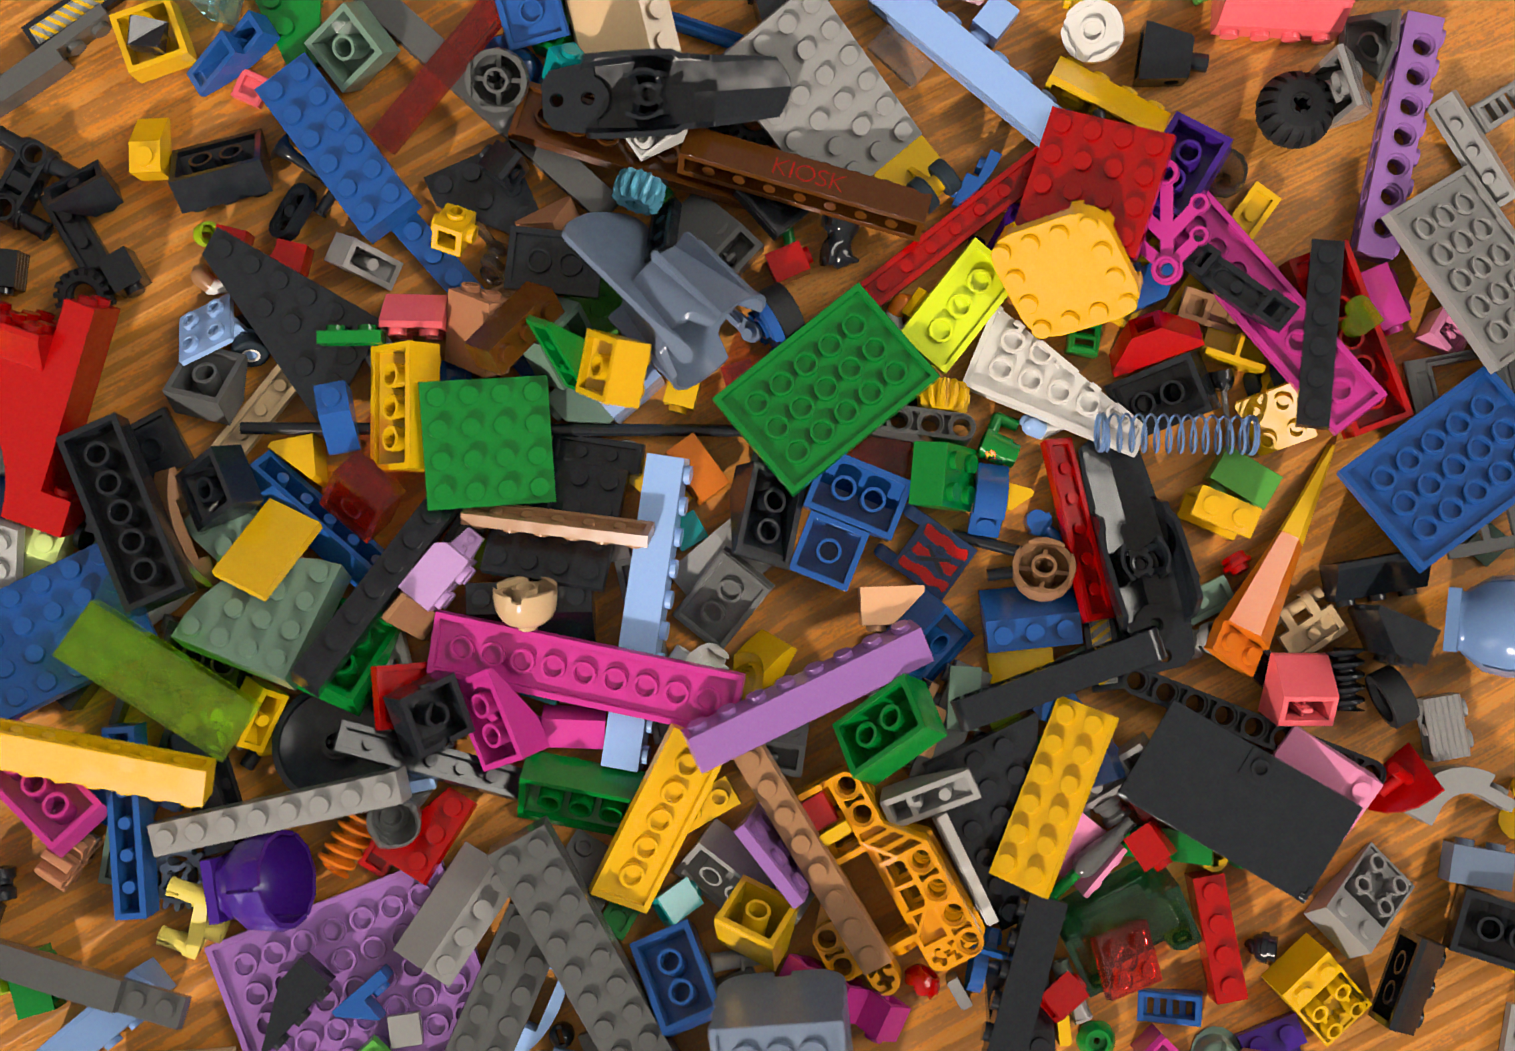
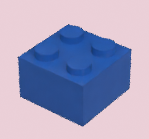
M811 510L792 556L789 570L847 592L870 533Z

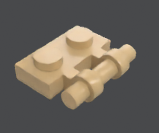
M1319 586L1314 587L1310 591H1302L1297 594V599L1282 608L1277 626L1282 624L1286 631L1276 638L1286 653H1315L1349 631L1332 604H1327L1321 609L1319 608L1316 601L1324 596ZM1306 609L1310 616L1296 624L1292 616Z

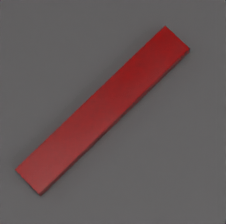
M1072 437L1044 440L1040 443L1063 544L1065 545L1064 548L1070 554L1072 552L1075 557L1076 573L1073 586L1082 624L1110 620L1115 618L1106 587L1097 540Z

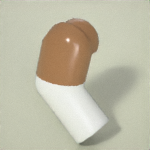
M197 264L193 267L190 274L191 280L206 294L228 293L221 281L210 274L208 266Z

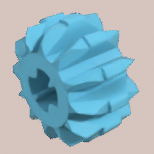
M628 167V169H621L619 175H617L612 197L619 206L627 208V211L631 210L636 214L642 213L649 216L650 214H657L659 208L662 207L667 187L659 177H654L651 172L647 173L642 169L636 170L633 167Z

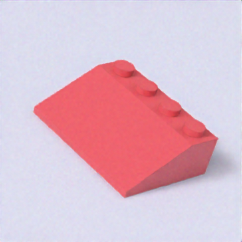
M1212 0L1210 35H1219V38L1224 40L1237 39L1238 36L1250 37L1252 41H1266L1269 38H1279L1284 43L1312 40L1313 44L1325 45L1331 43L1342 32L1355 0Z

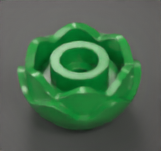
M1090 1020L1082 1024L1076 1035V1044L1080 1051H1113L1116 1037L1110 1025L1105 1021ZM1095 1038H1099L1098 1043H1094Z

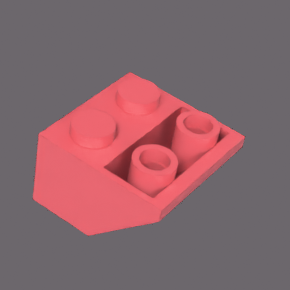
M386 294L378 320V327L387 332L388 336H394V340L412 341L413 336L425 337L426 341H444V336H446L448 295Z
M1270 653L1258 711L1277 726H1333L1339 702V693L1329 655L1326 653Z

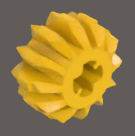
M939 378V380L916 398L918 401L917 407L966 413L968 405H970V388L967 387L965 382L957 381L956 378Z

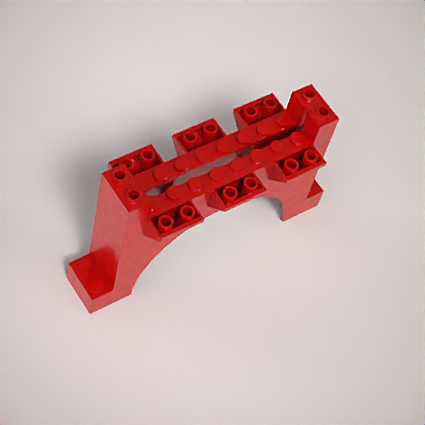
M79 294L77 299L64 298L58 320L54 319L55 314L44 310L36 309L35 312L24 309L21 312L12 310V304L0 300V446L5 466V495L1 517L59 538L74 534L79 524L85 521L86 514L74 484L69 483L71 476L55 438L87 424L121 310L110 305V299L93 294L91 297Z

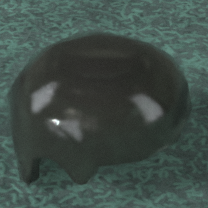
M1231 148V153L1208 189L1214 197L1227 199L1240 192L1248 174V164L1245 156L1236 149Z

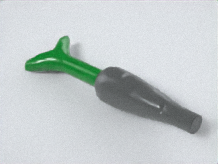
M1127 816L1117 826L1081 850L1072 861V869L1053 886L1050 897L1058 899L1081 877L1088 878L1093 876L1113 854L1125 836L1136 826L1135 822Z

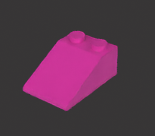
M492 667L457 680L476 730L470 733L469 736L484 772L522 760L550 747L539 717Z

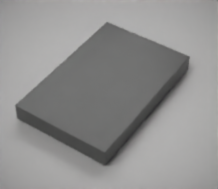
M725 546L676 608L672 616L704 642L715 643L724 649L773 589L775 584L739 555L733 554L729 547Z

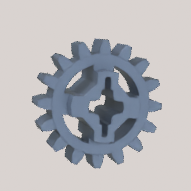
M196 849L156 857L159 900H164L162 908L167 909L172 904H174L175 911L182 910L184 905L188 909L193 908L191 903L166 896V889L171 877H177L179 875L178 871L185 868L187 869L183 872L180 879L197 884L203 882L199 861L204 860L203 858L206 856L205 850L197 853ZM172 856H184L188 859L187 861H180L177 857L173 858ZM197 869L199 873V880L197 879Z

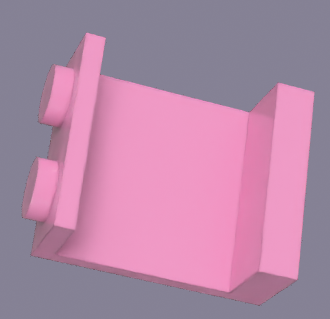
M1083 812L1059 871L1062 877L1072 869L1074 857L1086 846L1107 832ZM1120 843L1113 854L1093 876L1088 878L1081 877L1073 885L1088 899L1101 886L1102 881L1111 870L1120 864L1128 850Z

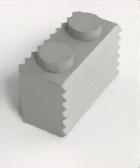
M1448 692L1416 698L1420 711L1417 721L1424 759L1439 762L1471 756L1470 748L1473 747L1474 740L1471 731L1466 729L1464 717L1468 715V707L1465 699L1460 697V693Z

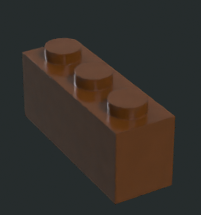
M526 281L464 342V345L477 367L503 375L537 341L525 319L531 315L554 323L565 311L552 288Z

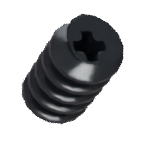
M1333 647V650L1325 652L1333 660L1331 666L1339 693L1336 711H1365L1356 707L1357 704L1365 702V697L1356 694V692L1365 689L1364 684L1356 682V679L1365 677V672L1356 669V667L1365 664L1364 659L1356 656V654L1365 652V648Z

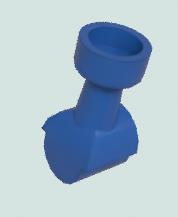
M1036 509L1029 511L1024 516L1023 524L1028 530L1027 533L1029 535L1049 537L1063 543L1062 535L1052 525V516L1049 512L1045 513L1042 510Z

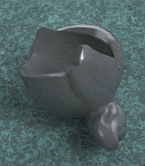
M433 790L412 793V797L402 804L368 811L366 817L367 831L375 844L381 849L391 850L405 847L412 843L419 835L422 827V813L419 807L424 804Z

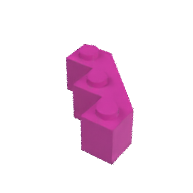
M789 953L778 977L791 976V972L796 970L825 968L821 967L822 961L811 956ZM855 977L846 981L850 1024H856L865 1032L864 1036L874 1043L881 1044L882 1041L896 1042L911 1008L893 994L889 996L880 995L881 992L864 986L862 979Z

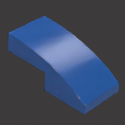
M991 149L987 158L980 157L973 172L979 176L976 177L966 173L963 181H961V189L951 196L955 198L951 205L952 208L956 209L983 187L994 171L1002 154Z

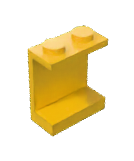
M1202 484L1185 489L1175 514L1184 522L1227 540L1234 541L1237 534L1251 539L1263 509Z

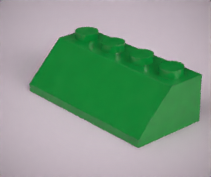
M539 751L525 759L519 781L517 817L537 821L547 816L551 824L615 836L646 772L601 766V763L582 760L576 757H566Z

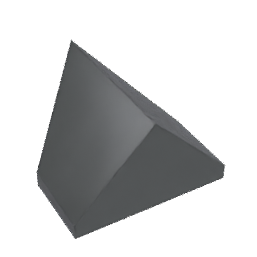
M1400 9L1350 16L1342 32L1339 34V44L1343 43L1353 52L1355 60L1361 64V67L1380 84H1382L1399 43L1402 10Z

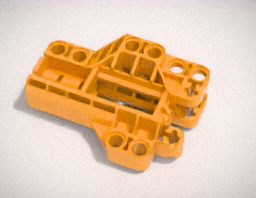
M844 763L831 772L794 790V793L801 802L825 790L833 806L839 805L840 808L836 809V812L840 818L819 830V834L827 827L843 819L847 820L852 828L851 833L854 832L855 836L845 840L838 846L835 842L827 846L866 911L867 909L842 863L867 851L907 923L882 937L894 956L892 962L866 975L872 987L881 992L880 995L889 996L898 990L902 978V970L895 956L905 954L918 945L931 968L936 971L949 970L982 951L984 947L985 922L957 873L951 856L932 821L922 819L905 826L888 822L880 805V796L874 785L854 779L855 785L847 784L843 777L849 776L852 778L847 763ZM858 805L868 806L871 812L861 811ZM902 861L906 867L899 870L895 862ZM916 884L919 891L912 894L909 887ZM820 903L813 935V944L827 970L836 971L842 974L846 981H849L863 974ZM949 904H958L960 908H952ZM831 930L837 939L828 942L822 938L821 931ZM966 932H972V933H974V934H976V935H975V936H968V935H966L965 933H966ZM978 943V945H977L975 948H971V949L968 948V947H970V946H972V945ZM838 958H846L851 962L852 967L850 969H841L837 965L836 960ZM941 958H947V961L943 962ZM883 971L886 976H893L892 982L888 983L887 980H880Z

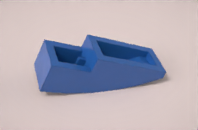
M248 10L231 32L221 30L186 74L199 95L206 97L239 77L243 70L252 67L281 37L266 15Z

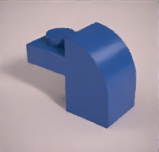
M978 462V469L974 478L975 497L967 525V534L998 538L1007 508L1009 467Z

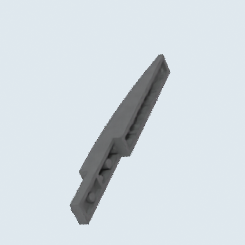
M99 3L5 73H0V118L26 103L74 70V66L68 59L71 56L81 54L86 49V45L96 38L106 36L111 31L112 24L109 18L111 13Z
M0 938V979L105 1012H118L175 1030L183 1028L192 996L82 965V962Z

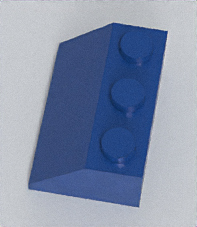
M845 455L810 483L802 508L816 511L888 542L892 540L909 497L911 480Z
M1072 585L1062 597L1046 602L1027 598L1017 587L978 590L984 652L996 653L1083 644L1080 612Z
M924 588L925 592L898 621L911 619L922 628L934 659L933 662L907 675L920 680L924 677L934 681L944 670L946 664L950 663L975 635L947 605Z

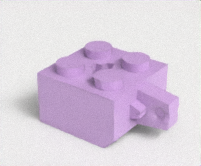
M468 527L452 542L434 543L398 587L427 611L446 609L456 597V594L453 592L456 587L462 583L465 585L476 573L477 570L473 567L478 561L474 559V556L483 543L484 538Z

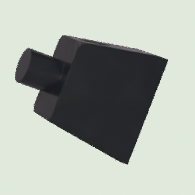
M1147 20L1140 30L1132 87L1183 86L1189 78L1190 71L1206 73L1209 64V54L1193 52L1194 35Z

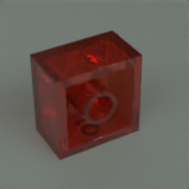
M357 450L333 471L319 504L368 544L391 522L406 490L395 478L390 477L381 470L374 460Z

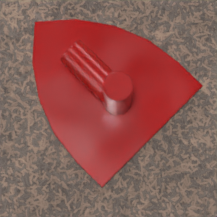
M1408 742L1384 763L1387 772L1386 780L1381 790L1368 806V810L1386 814L1403 813L1421 807L1433 800L1445 789Z

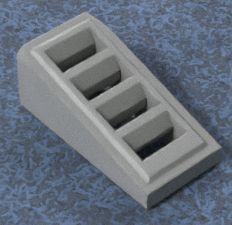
M1515 80L1468 108L1484 134L1515 116V109L1512 108L1504 95L1507 93L1515 106Z

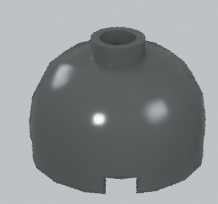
M500 47L485 49L479 52L467 65L464 78L469 96L479 104L480 108L494 113L509 111L519 105L528 93L530 83L528 68L522 58L513 51Z

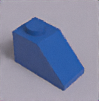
M341 380L314 385L318 417L329 455L361 450L352 390L347 382Z

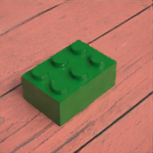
M905 673L898 676L832 724L852 778L872 785H877L948 735L926 682Z

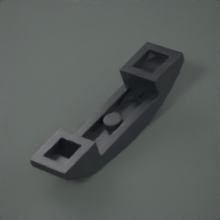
M1198 235L1194 236L1197 242L1204 240ZM1209 243L1204 246H1198L1183 262V268L1211 292L1244 315L1277 333H1280L1300 308V306L1274 288L1270 291L1221 257V251Z

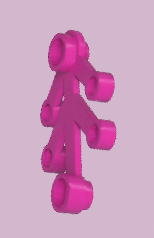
M1172 160L1169 161L1167 168H1172L1173 175L1169 179H1163L1160 188V221L1152 214L1148 229L1160 239V253L1146 242V235L1140 249V253L1152 264L1151 275L1153 279L1161 285H1173L1178 282L1183 275V262L1198 246L1206 245L1211 238L1210 231L1207 228L1196 226L1190 231V238L1174 252V239L1198 214L1207 212L1211 202L1206 195L1202 193L1195 194L1191 197L1189 205L1174 220V183L1180 177V168ZM1198 198L1205 199V206L1202 209H1196L1194 206ZM1199 230H1204V240L1197 242L1194 237L1195 233ZM1171 264L1173 272L1170 275H1164L1162 271L1164 265Z

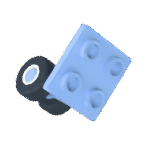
M229 293L213 299L193 311L187 312L179 319V362L183 366L232 343V352L247 355V367L261 366L270 357V352L245 316L240 314L234 317V300Z

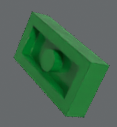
M373 324L358 325V330H345V325H326V330L316 331L317 344L321 346H378L386 344V333L382 330H377V325Z

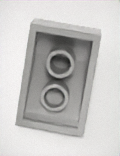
M1343 43L1336 45L1309 71L1317 75L1319 80L1322 79L1328 85L1327 88L1331 91L1334 99L1329 102L1335 105V112L1332 124L1328 130L1362 120L1372 112L1371 107L1373 104L1370 92L1364 88L1361 64L1355 60L1353 52Z
M731 518L679 561L678 575L672 579L686 596L722 549L727 546L732 550ZM740 556L761 574L771 567V565Z

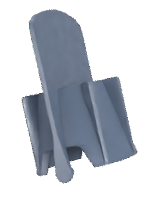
M590 212L575 217L564 226L562 237L623 297L622 305L609 315V322L623 336L651 344V363L671 382L676 390H685L697 385L719 369L729 358L718 334L721 325L726 319L737 328L745 341L756 342L760 340L762 332L759 325L739 312L735 307L739 305L762 312L766 307L765 296L752 289L702 240H698L691 232L683 233L674 247L665 250L661 254L657 250L651 252V261L646 265L644 257L649 228L638 218L614 212Z

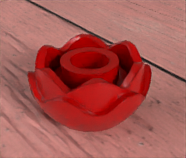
M920 963L914 964L905 970V983L913 986L919 996H927L931 1000L934 995H938L940 978L931 968Z

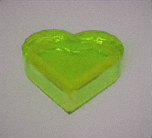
M1358 295L1346 303L1345 312L1347 316L1342 322V329L1347 336L1357 338L1382 323L1384 319L1368 297Z

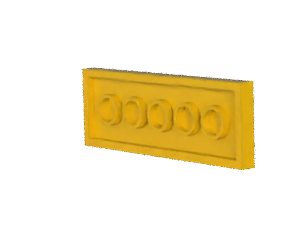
M1066 697L1056 700L989 870L990 874L1042 898L1049 899L1119 718Z
M671 722L588 888L591 895L647 914L723 765L721 764L702 774L695 764L681 733V730L685 727Z

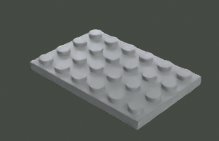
M787 0L721 54L776 56L783 64L792 84L788 103L780 117L758 120V123L781 151L795 153L802 157L827 162L837 167L872 176L922 135L920 129L828 0Z
M1468 164L1388 212L1381 219L1491 375L1515 359V229Z

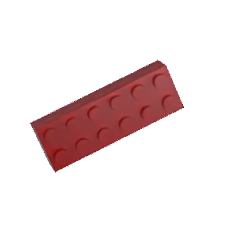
M1348 239L1342 240L1345 241L1337 337L1388 395L1342 430L1343 440L1414 416ZM1310 252L1290 259L1278 266L1282 275L1305 301Z

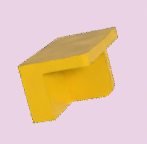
M1211 327L1205 328L1203 335L1205 345L1199 348L1202 359L1244 373L1259 375L1265 372L1266 365L1262 364L1264 354L1252 340L1245 338V333L1241 332L1234 335Z

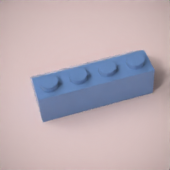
M154 957L135 967L124 976L168 990H172L177 986ZM88 1006L36 1051H100L102 1048L109 1051L123 1039L120 1035L121 1032L127 1027L134 1030L145 1020L118 1012L109 1013Z

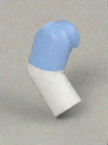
M1027 414L1020 418L1023 432L1039 440H1045L1064 430Z

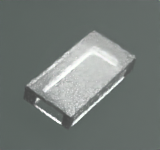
M889 24L867 46V50L911 90L933 68V64Z

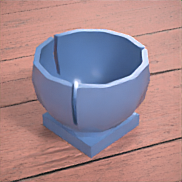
M1515 575L1491 576L1467 591H1463L1462 588L1449 587L1443 651L1455 653L1459 651L1483 672L1504 678H1515Z

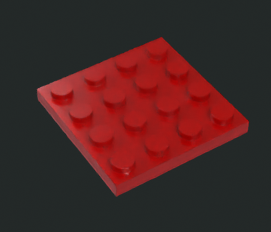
M1052 106L1020 203L1015 224L1018 226L1069 209L1073 201L1084 200L1085 205L1095 206L1104 212L1107 209L1115 218L1113 226L1129 259L1137 261L1172 155L1176 135Z

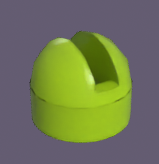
M211 221L199 223L193 230L194 241L198 245L206 247L215 231L216 224ZM202 234H211L210 239L204 238Z

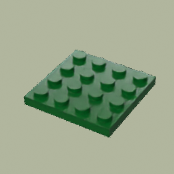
M547 375L418 382L427 511L556 502Z

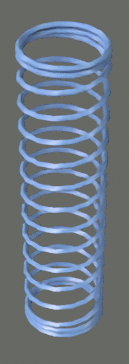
M1099 412L1094 423V445L1099 453L1104 451L1108 453L1110 450L1109 424L1113 415L1116 416L1118 421L1116 449L1118 453L1122 451L1123 446L1122 421L1125 416L1129 417L1131 423L1128 439L1130 453H1133L1135 449L1134 422L1137 416H1140L1143 422L1141 432L1142 453H1145L1147 450L1148 433L1146 423L1150 416L1155 421L1153 451L1156 454L1160 448L1159 421L1162 416L1166 418L1168 423L1165 434V450L1168 454L1172 450L1171 422L1174 417H1178L1180 422L1177 436V449L1180 454L1183 453L1185 447L1183 422L1186 417H1190L1192 421L1189 447L1192 454L1197 449V428L1195 423L1199 417H1202L1205 423L1201 441L1202 452L1205 455L1208 453L1210 446L1208 422L1211 417H1214L1217 422L1214 433V451L1217 455L1221 452L1222 448L1220 422L1223 418H1227L1229 421L1226 434V451L1229 455L1234 450L1235 437L1232 423L1235 418H1239L1241 421L1238 435V450L1241 455L1245 452L1247 455L1252 456L1256 454L1261 436L1260 423L1256 415H1247L1244 419L1240 415H1235L1230 419L1228 415L1224 414L1218 419L1216 415L1211 414L1206 419L1203 414H1199L1194 419L1190 414H1186L1181 419L1175 413L1169 419L1165 413H1162L1157 419L1153 413L1148 414L1146 418L1141 413H1137L1132 419L1130 414L1125 412L1120 419L1115 412L1109 418H1107L1104 412ZM1253 420L1254 443L1251 450L1249 445V429ZM1102 421V440L1100 444V425ZM1231 429V449L1229 450V435ZM1242 430H1243V451L1241 450ZM1193 431H1194V448H1193V446H1192ZM1219 431V447L1217 451V434ZM1182 432V446L1180 449V437ZM1205 432H1206V436H1207L1206 450H1205Z

